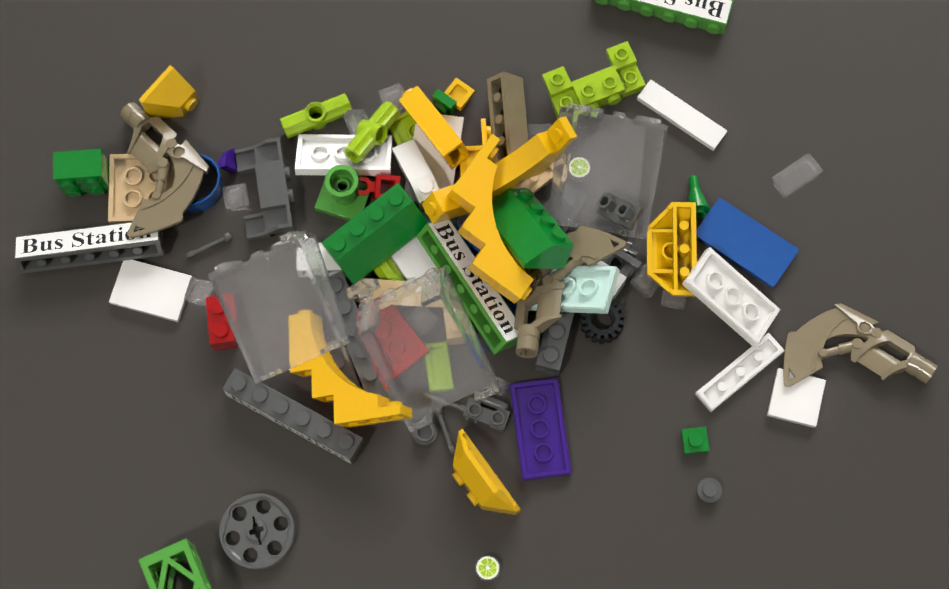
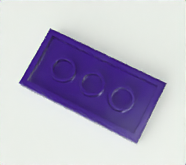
M558 378L509 384L522 481L571 475Z

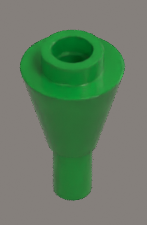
M692 175L688 177L690 186L688 202H696V219H699L709 213L710 207L699 188L698 176Z

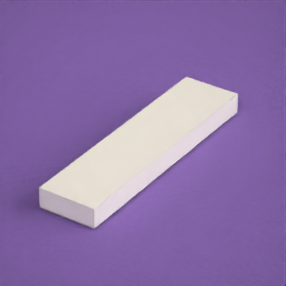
M651 79L637 97L639 102L712 151L716 149L727 134L726 129Z
M767 333L757 346L750 347L699 389L695 395L712 412L784 353L785 350L770 333Z

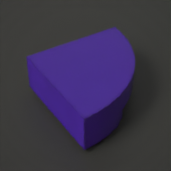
M229 149L223 152L222 157L218 160V167L230 173L238 172L236 149Z

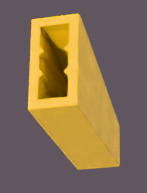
M416 86L406 90L399 99L401 105L450 169H454L470 157L462 140L421 89Z

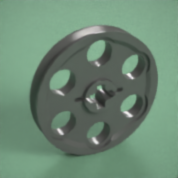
M262 493L249 494L234 501L225 511L219 528L220 542L225 553L238 565L257 570L269 568L284 559L291 550L295 539L294 519L288 508L277 498ZM263 500L269 501L271 505L269 512L266 514H261L257 510L258 503ZM240 507L244 508L247 512L246 518L242 521H236L233 517L234 511ZM280 517L288 520V527L283 531H278L275 528V521ZM253 518H255V522L260 528H264V531L260 533L262 545H260L256 535H251V532L255 530ZM238 532L240 535L239 543L233 546L227 543L228 534ZM276 541L282 545V550L278 555L274 556L269 553L268 547L272 542ZM248 549H255L258 553L257 559L252 563H248L244 559V554Z

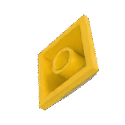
M171 65L139 99L144 111L150 117H159L160 119L185 116L188 111L194 110L199 100L195 89Z

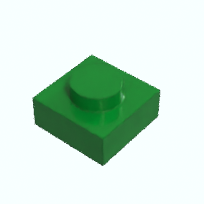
M437 89L432 95L434 107L443 115L446 113L449 116H453L457 111V102Z
M706 427L681 429L684 455L708 453L710 451Z

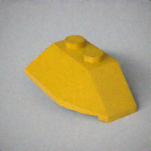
M671 202L647 227V275L672 296H695L682 283L697 263L696 202Z
M463 428L459 430L453 460L454 473L452 474L459 486L464 484L469 493L466 496L474 507L479 505L482 510L511 515L519 514L521 509Z

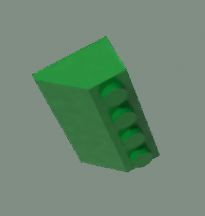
M397 183L321 244L352 284L356 285L413 240L428 222L413 200Z
M527 188L508 189L492 200L493 215L501 240L523 268L564 269L574 244L533 195L531 190Z

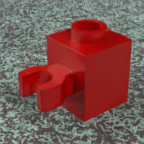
M376 174L374 182H371L366 177H360L358 182H364L367 185V189L364 191L358 190L357 194L365 196L373 193L372 201H375L395 184L399 183L400 185L401 176Z

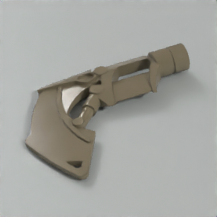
M135 102L128 103L120 113V117L133 129L132 140L127 153L134 155L147 168L149 174H157L153 198L143 199L127 232L129 238H136L181 223L184 220L183 214L194 200L200 188L204 173L208 174L209 166L186 139L182 145H179L176 142L177 133L162 119L150 117ZM150 127H153L163 137L160 147L145 134ZM171 157L175 170L174 183L171 189L163 193L168 172L171 169L168 158ZM136 227L143 229L135 232Z
M580 226L576 231L567 234L574 247L568 258L571 261L565 265L564 269H558L553 274L548 275L552 269L524 268L525 272L534 280L530 284V287L533 289L527 298L517 301L514 329L518 331L516 354L522 358L537 357L540 333H543L562 317L560 315L562 290L565 289V284L561 280L568 276L567 274L574 268L583 265L584 262L590 267L624 250L627 247L626 241L601 230ZM612 242H615V243H617V244H619V245H617L616 247H614L613 244H612ZM537 304L536 320L531 324H527L529 308Z
M839 303L834 305V309L811 319L796 332L788 333L784 352L783 380L785 387H791L823 368L821 360L824 358L850 353L851 361L864 365L880 375L882 380L905 371L927 384L938 365L916 353L914 345L891 331H881L880 328L873 327L879 323L878 321ZM842 336L855 337L853 341L823 349L826 340ZM888 344L908 358L904 361H899L878 347ZM789 371L794 377L791 380L789 379Z

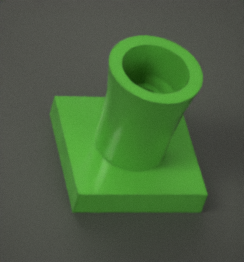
M347 165L332 167L325 176L314 207L315 211L350 221L366 208L371 193L365 196L357 194L358 190L364 191L367 189V185L364 182H358V178L366 177L371 182H374V178L358 176L356 171Z

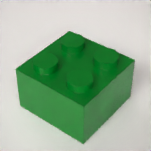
M102 149L53 152V180L64 195L79 197L85 193L103 195L105 192H109L110 162Z

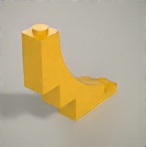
M566 116L558 118L547 131L536 134L517 150L495 163L497 169L493 181L492 198L501 195L508 189H513L521 180L541 175L578 137ZM455 184L433 191L422 203L425 213L433 224L469 213L447 197Z
M492 134L448 193L447 197L470 213L457 231L458 234L480 249L467 269L515 304L518 300H525L533 289L530 287V284L534 279L514 261L503 244L496 227L492 206V188L497 165L491 160L499 150L495 146L500 139Z
M301 310L299 314L289 316L290 373L301 377L311 376L313 399L322 402L334 401V424L350 428L412 418V408L402 405V402H390L389 398L366 392L342 373L329 351L324 334L323 317L313 314L311 310Z

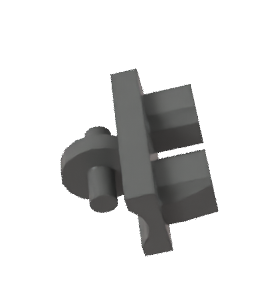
M604 193L597 203L599 208L596 211L599 216L630 231L634 229L636 220L644 212L642 208L610 193Z
M631 239L627 241V247L624 250L602 260V262L609 266L613 261L621 265L619 270L621 274L627 277L626 281L633 274L636 275L642 264V262L635 259L638 252L631 248L634 243Z

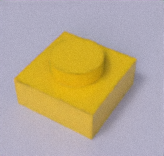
M455 78L444 93L457 102V109L462 111L474 96L475 90L458 78Z

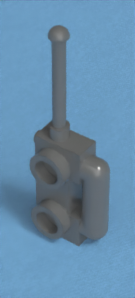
M424 392L422 395L423 398L459 409V411L463 412L462 417H464V420L469 421L470 419L475 424L481 423L503 432L511 413L507 411L509 407L507 402L482 393H476L473 398L469 397L466 405H459ZM481 404L497 409V411L484 408L481 406Z

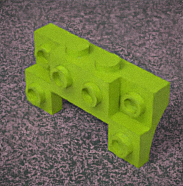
M628 41L606 49V55L611 64L610 67L575 81H570L564 66L542 74V80L548 91L557 119L566 116L569 120L584 113H595L602 106L607 104L610 106L615 105L622 98L644 89L646 84L636 65L637 60Z

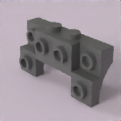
M280 137L265 139L256 145L236 149L238 174L256 172L260 207L262 210L260 213L244 216L247 240L270 238L271 234L294 231L291 203H295L293 189H288L287 182L292 181L290 167H285Z

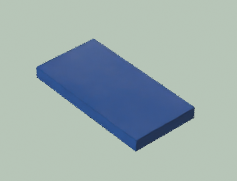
M720 197L696 230V239L711 247L715 252L771 289L774 288L800 250Z

